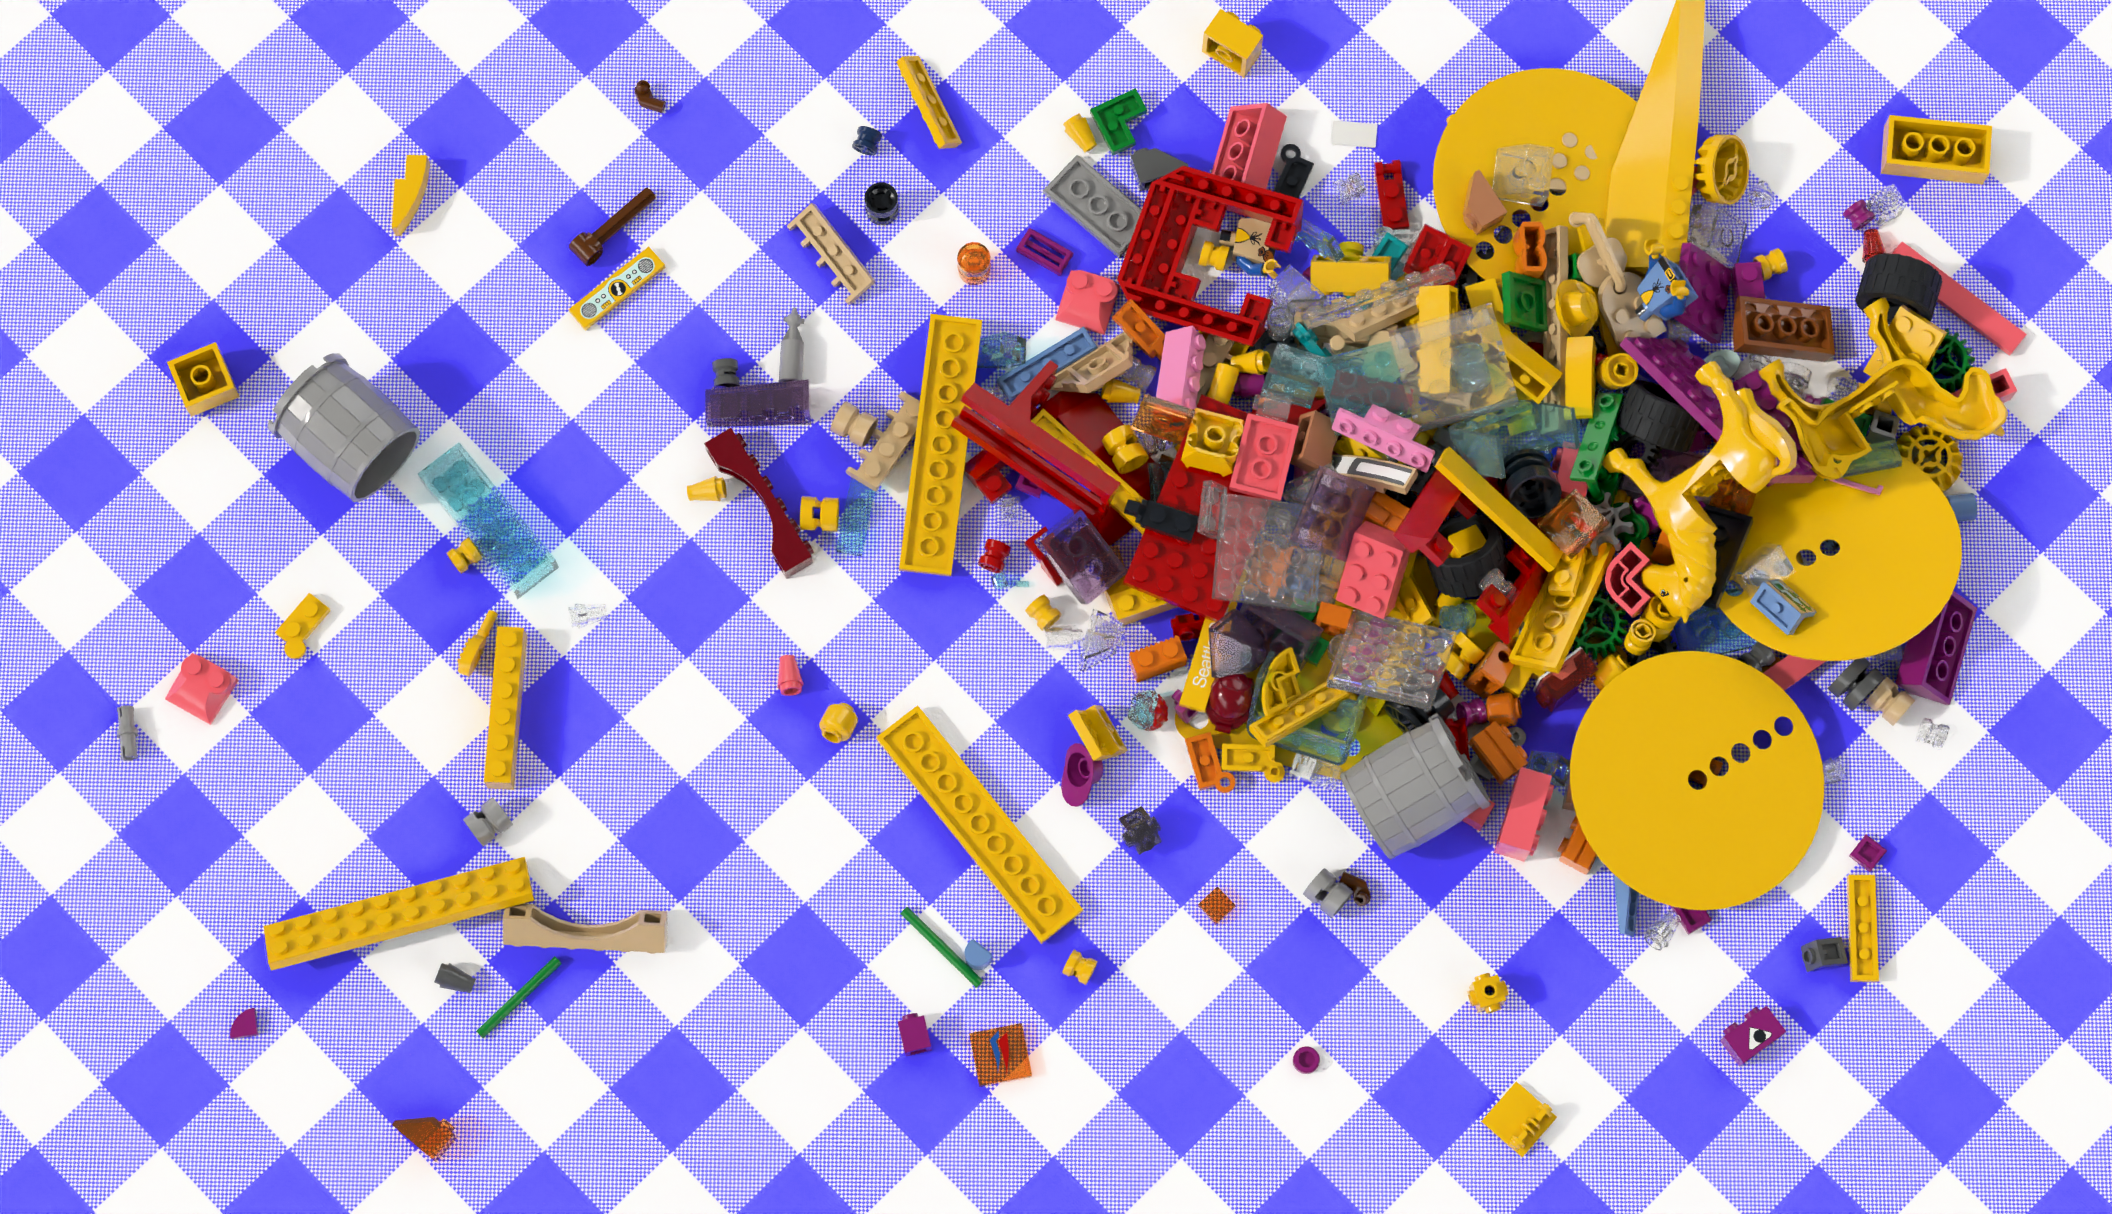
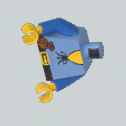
M1648 239L1644 243V250L1649 255V268L1645 278L1637 288L1644 302L1635 310V313L1645 322L1653 314L1663 320H1669L1682 315L1685 307L1696 300L1698 295L1679 265L1661 255L1664 252V246L1658 243L1657 239Z

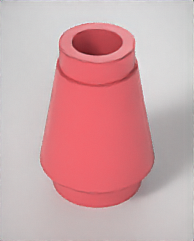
M781 656L779 658L777 688L784 696L797 695L802 692L801 687H803L804 683L795 656Z

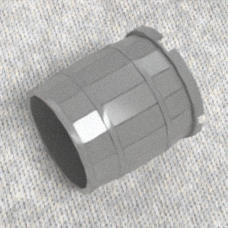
M330 353L323 357L326 363L318 368L311 365L287 388L273 409L277 416L274 422L272 420L268 421L267 428L277 439L282 438L296 455L325 479L328 484L337 488L349 497L352 502H361L385 486L402 468L414 451L421 432L385 394L363 375L349 367L347 360L340 353Z
M1438 713L1429 717V722L1391 740L1340 774L1342 783L1358 814L1378 846L1390 860L1440 835L1452 826L1460 823L1479 807L1484 810L1491 805L1489 796L1465 753L1461 755L1456 750L1457 746L1454 743L1456 739Z

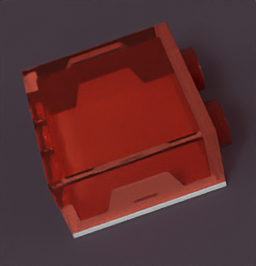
M1579 647L1566 657L1559 674L1547 671L1538 678L1533 689L1536 693L1535 698L1542 708H1548L1550 712H1553L1590 684L1599 669L1584 650Z

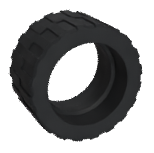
M1877 254L1866 261L1855 302L1864 313L1863 309L1880 298L1885 297L1890 306L1887 313L1888 324L1892 322L1902 305L1907 306L1928 321H1931L1943 282L1942 277L1931 265L1919 259L1900 254Z
M1635 380L1630 385L1616 421L1619 427L1632 436L1652 445L1678 452L1690 450L1700 427V423L1661 385L1643 380Z
M1461 514L1460 516H1454L1443 521L1439 527L1438 532L1448 540V536L1476 524L1487 540L1484 546L1477 552L1462 558H1447L1439 567L1425 556L1435 586L1441 593L1454 598L1476 597L1482 594L1484 589L1490 584L1497 587L1506 578L1511 562L1505 557L1507 549L1500 528L1488 516L1475 514L1467 520Z

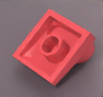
M1071 270L1055 320L1079 328L1085 327L1086 330L1105 335L1120 285L1103 276L1083 270Z
M191 653L190 656L183 660L181 671L171 686L165 700L211 725L239 680L209 660Z

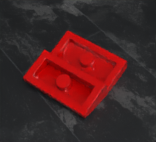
M1424 224L1402 271L1426 282L1430 286L1451 285L1454 287L1473 247L1432 226Z

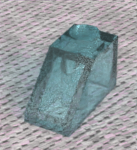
M1007 332L980 338L977 368L1008 369L1026 364L1025 338Z

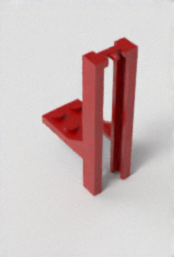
M1050 360L1009 406L974 382L963 394L961 402L1001 428V430L966 406L953 419L951 426L1097 526L1108 513L1111 501L1121 483L1030 421L1037 410V405L1043 406L1051 394L1048 391L1057 380L1055 373L1058 365ZM1019 442H1021L1022 444H1024L1025 446H1027L1028 448H1030L1032 451H1034L1035 453H1037L1038 455H1040L1041 457H1043L1044 459H1046L1048 462H1050L1051 464H1053L1054 466H1056L1057 468H1059L1060 470H1062L1064 473H1066L1067 475H1069L1070 477H1072L1073 479H1075L1077 482H1079L1080 484H1082L1083 486H1085L1086 488H1088L1089 490H1091L1093 493H1095L1096 495H1098L1099 497H1101V499L1098 498L1097 496H1095L1094 494H1092L1091 492H1089L1087 489H1085L1084 487H1082L1081 485H1079V484L1076 483L1075 481H1073L1071 478H1069L1068 476H1066V475L1063 474L1062 472H1060L1058 469H1056L1055 467H1053L1052 465H1050L1049 463H1047L1046 461H1044L1042 458H1040L1039 456H1037L1036 454H1034L1033 452H1031L1029 449H1027L1026 447H1024L1023 445H1021Z

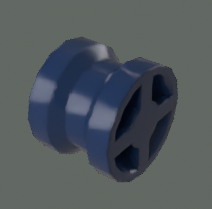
M859 126L857 129L858 137L853 141L852 148L865 155H876L878 150L876 145L877 142L881 141L882 133L868 126Z

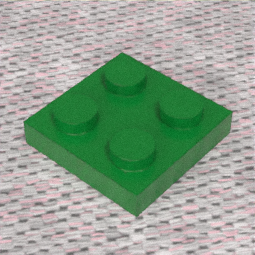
M1511 271L1502 273L1504 324L1538 333L1548 331L1546 281Z

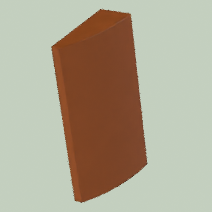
M1738 296L1733 323L1734 352L1825 362L1835 355L1830 306Z

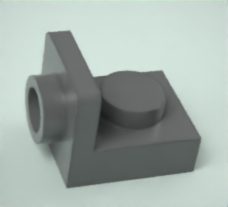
M1842 937L1817 939L1801 946L1802 959L1807 972L1824 967L1842 966L1848 963Z

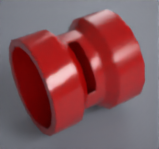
M987 539L984 546L986 552L980 556L978 565L990 572L1001 574L1005 567L1004 559L1009 556L1011 547L1001 541Z

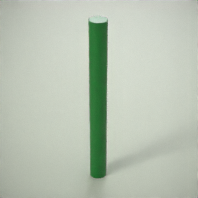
M908 906L900 913L975 988H978L984 982Z
M554 956L476 1032L484 1039L562 963Z

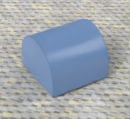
M1974 493L1946 496L1955 513L1957 522L1976 519L1977 502Z
M971 939L965 947V961L971 969L983 970L993 961L992 953L974 939Z

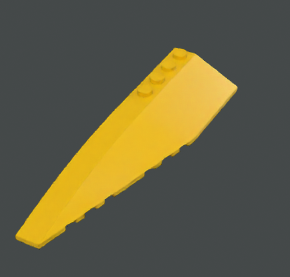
M1705 0L1675 1L1651 69L1634 109L1632 119L1629 122L1624 140L1610 172L1605 228L1607 237L1619 240L1626 253L1627 263L1624 272L1646 276L1649 268V255L1644 250V243L1648 239H1657L1658 243L1664 246V252L1661 255L1678 265L1682 243H1687L1700 107Z

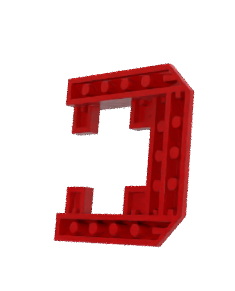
M1184 165L1153 181L1148 190L1117 278L1127 301L1132 299L1147 316L1184 327L1193 325L1197 331L1253 347L1266 331L1264 326L1273 304L1272 300L1246 293L1239 315L1196 303L1194 301L1201 280L1182 274L1184 264L1197 228L1200 227L1219 233L1226 211L1271 223L1264 245L1290 254L1297 233L1301 232L1304 200Z
M1059 391L1046 401L1043 406L1037 408L1030 421L1042 409H1045L1145 500L1157 502L1162 490L1163 471L1157 466L1151 456L1148 454V460L1138 469L1126 474H1120L1112 462L1113 456L1107 453L1102 444V439L1107 433L1124 424L1106 402L1101 399L1099 394ZM985 449L965 463V476L975 488L978 487L992 505L1013 489L1012 485L999 471L1007 464ZM1090 491L1092 494L1101 499V497ZM1110 506L1108 513L1097 526L1089 522L1061 544L1046 527H1043L1026 540L1024 545L1041 564L1043 571L1058 587L1134 529V527Z
M1460 456L1504 497L1497 479L1476 458ZM1436 469L1393 536L1411 553L1419 549L1431 562L1439 567L1446 561L1454 548L1438 532L1446 516L1454 506L1468 520L1475 515L1478 507ZM1537 518L1528 519L1551 540V536L1536 521ZM1515 541L1505 557L1521 573L1509 593L1505 597L1493 584H1490L1484 589L1476 602V605L1491 619L1488 628L1506 645L1511 642L1535 602L1549 573Z

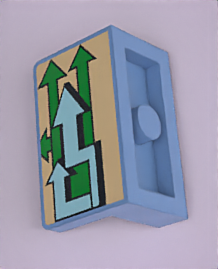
M1780 579L1763 581L1750 601L1751 604L1787 635H1792L1804 618L1813 617L1816 613V610Z

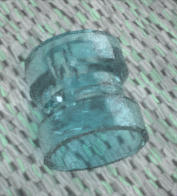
M1469 603L1458 604L1457 606H1443L1439 613L1440 625L1446 632L1457 631L1458 629H1471L1476 622L1475 610Z

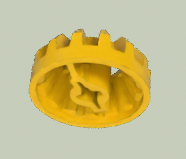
M1715 134L1706 139L1697 150L1700 157L1695 160V165L1698 166L1694 177L1699 180L1696 188L1707 202L1730 205L1738 202L1746 190L1749 179V157L1743 141L1738 136Z
M1928 425L1926 427L1915 426L1910 431L1904 432L1892 448V452L1901 455L1924 471L1943 493L1952 487L1963 468V452L1959 451L1957 439L1953 440L1950 436L1940 433ZM1922 440L1937 441L1934 446H1922L1918 442ZM1915 446L1919 452L1914 460H1912V450ZM1944 448L1947 452V463L1945 467L1940 463L1942 457L1941 453L1944 450ZM1934 453L1933 457L1931 458V461L1925 462L1922 466H1920L1921 463L1924 461L1923 459L1930 457ZM1936 467L1941 470L1937 473L1930 474L1935 470Z

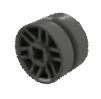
M1866 658L1855 659L1828 687V690L1837 698L1845 692L1848 693L1842 703L1851 711H1854L1885 678L1877 668L1872 669L1867 674L1865 673L1871 665Z

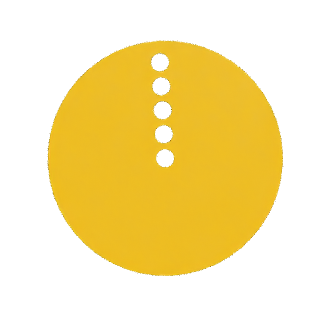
M1538 68L1511 73L1490 82L1472 94L1458 108L1442 133L1433 166V194L1443 229L1446 234L1473 247L1466 261L1467 265L1484 280L1496 278L1497 283L1502 282V273L1508 271L1515 272L1517 255L1513 248V238L1519 227L1513 223L1512 215L1517 210L1526 211L1530 216V222H1541L1545 230L1559 225L1568 227V256L1574 253L1581 254L1582 248L1577 227H1573L1569 223V216L1573 212L1593 213L1598 219L1603 218L1605 223L1610 172L1616 161L1637 102L1622 90L1604 80L1589 74L1559 68ZM1573 133L1577 137V144L1571 148L1566 147L1562 142L1564 134ZM1587 146H1592L1597 159H1589L1586 156L1585 149ZM1561 153L1567 158V164L1564 168L1557 169L1552 165L1551 159L1555 154ZM1578 166H1585L1589 169L1590 175L1584 181L1578 180L1574 175V171ZM1480 170L1507 210V214L1501 222L1476 235L1473 229L1471 230L1466 226L1463 219V209L1469 181L1474 172ZM1559 178L1565 182L1566 192L1563 195L1556 196L1549 191L1548 183L1551 179ZM1535 194L1544 195L1548 200V208L1541 212L1534 210L1530 205L1531 197ZM1499 226L1508 227L1512 232V240L1505 244L1499 243L1494 237V230ZM1481 242L1490 243L1494 248L1493 257L1488 260L1479 258L1476 254V246ZM1638 275L1642 280L1645 278V276Z
M1871 443L1868 444L1872 451L1853 460L1841 478L1877 489L1878 485L1884 486L1880 496L1830 481L1819 475L1812 483H1775L1769 487L1765 486L1758 493H1753L1743 486L1734 490L1729 480H1726L1720 486L1709 505L1753 517V524L1729 581H1740L1744 585V591L1738 596H1731L1724 592L1719 608L1733 624L1757 642L1787 655L1819 661L1855 660L1889 651L1907 642L1931 624L1943 610L1953 593L1961 568L1962 540L1959 525L1948 499L1938 485L1924 471L1906 458ZM1826 540H1834L1839 544L1840 550L1837 554L1828 556L1821 552L1820 545ZM1802 550H1810L1816 555V560L1812 565L1804 566L1797 562L1796 555ZM1778 560H1786L1792 565V571L1788 575L1779 576L1773 572V564ZM1754 570H1762L1768 575V580L1780 579L1816 610L1815 615L1804 618L1792 635L1785 634L1750 603L1760 586H1755L1749 582V574Z
M1680 651L1657 655L1629 667L1611 680L1592 701L1581 720L1572 747L1570 760L1571 796L1582 832L1599 859L1617 878L1638 893L1654 901L1688 910H1717L1738 906L1754 900L1780 884L1797 867L1808 851L1817 832L1824 802V773L1818 744L1812 729L1795 702L1778 684L1756 668L1737 659L1710 652ZM1779 717H1787L1793 724V730L1787 736L1779 735L1774 728V723ZM1764 730L1770 734L1772 741L1767 749H1759L1754 745L1753 735L1756 731ZM1742 743L1749 748L1750 757L1746 762L1739 763L1733 759L1731 750L1735 744ZM1715 757H1722L1728 763V772L1723 776H1716L1710 770V762ZM1699 770L1706 775L1707 784L1703 789L1697 790L1690 786L1688 776L1692 771Z

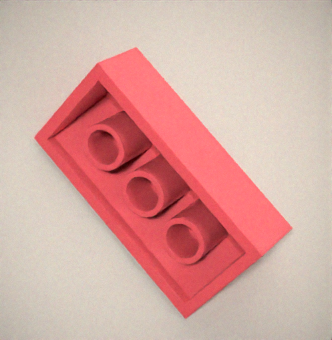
M1268 103L1231 106L1211 173L1266 189L1287 116Z

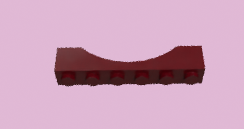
M729 428L705 442V450L718 471L744 483L763 502L771 518L773 528L772 557L784 577L787 579L813 564L811 555L814 554L811 545L807 540H801L798 535L801 530L793 518L788 519L784 513L787 511L784 502L780 497L775 498L771 490L774 487L766 475L764 477L761 476L757 470L760 468L757 459L753 454L748 455L744 447L747 444L740 433L735 435L732 428Z

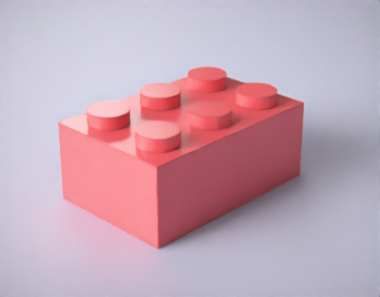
M1365 521L1354 532L1336 596L1337 601L1383 620L1394 609L1410 555V551L1393 536L1395 532Z
M1524 767L1520 768L1513 784L1494 853L1525 862L1528 855L1533 856L1540 835L1536 834V830L1540 831L1547 814V810L1543 809V806L1548 805L1555 786L1550 784L1551 775Z

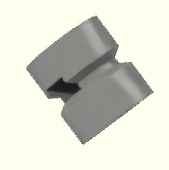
M493 797L481 805L480 812L473 811L462 819L483 847L495 839L496 832L503 833L514 825Z
M1326 868L1319 872L1303 892V895L1313 904L1320 903V909L1331 919L1353 894V891L1343 882L1336 883V877Z

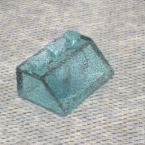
M1744 587L1725 592L1731 596H1738L1744 591ZM1701 606L1689 615L1687 623H1684L1682 617H1680L1674 626L1680 651H1702L1722 655L1752 648L1757 642L1733 624L1719 606L1717 610Z

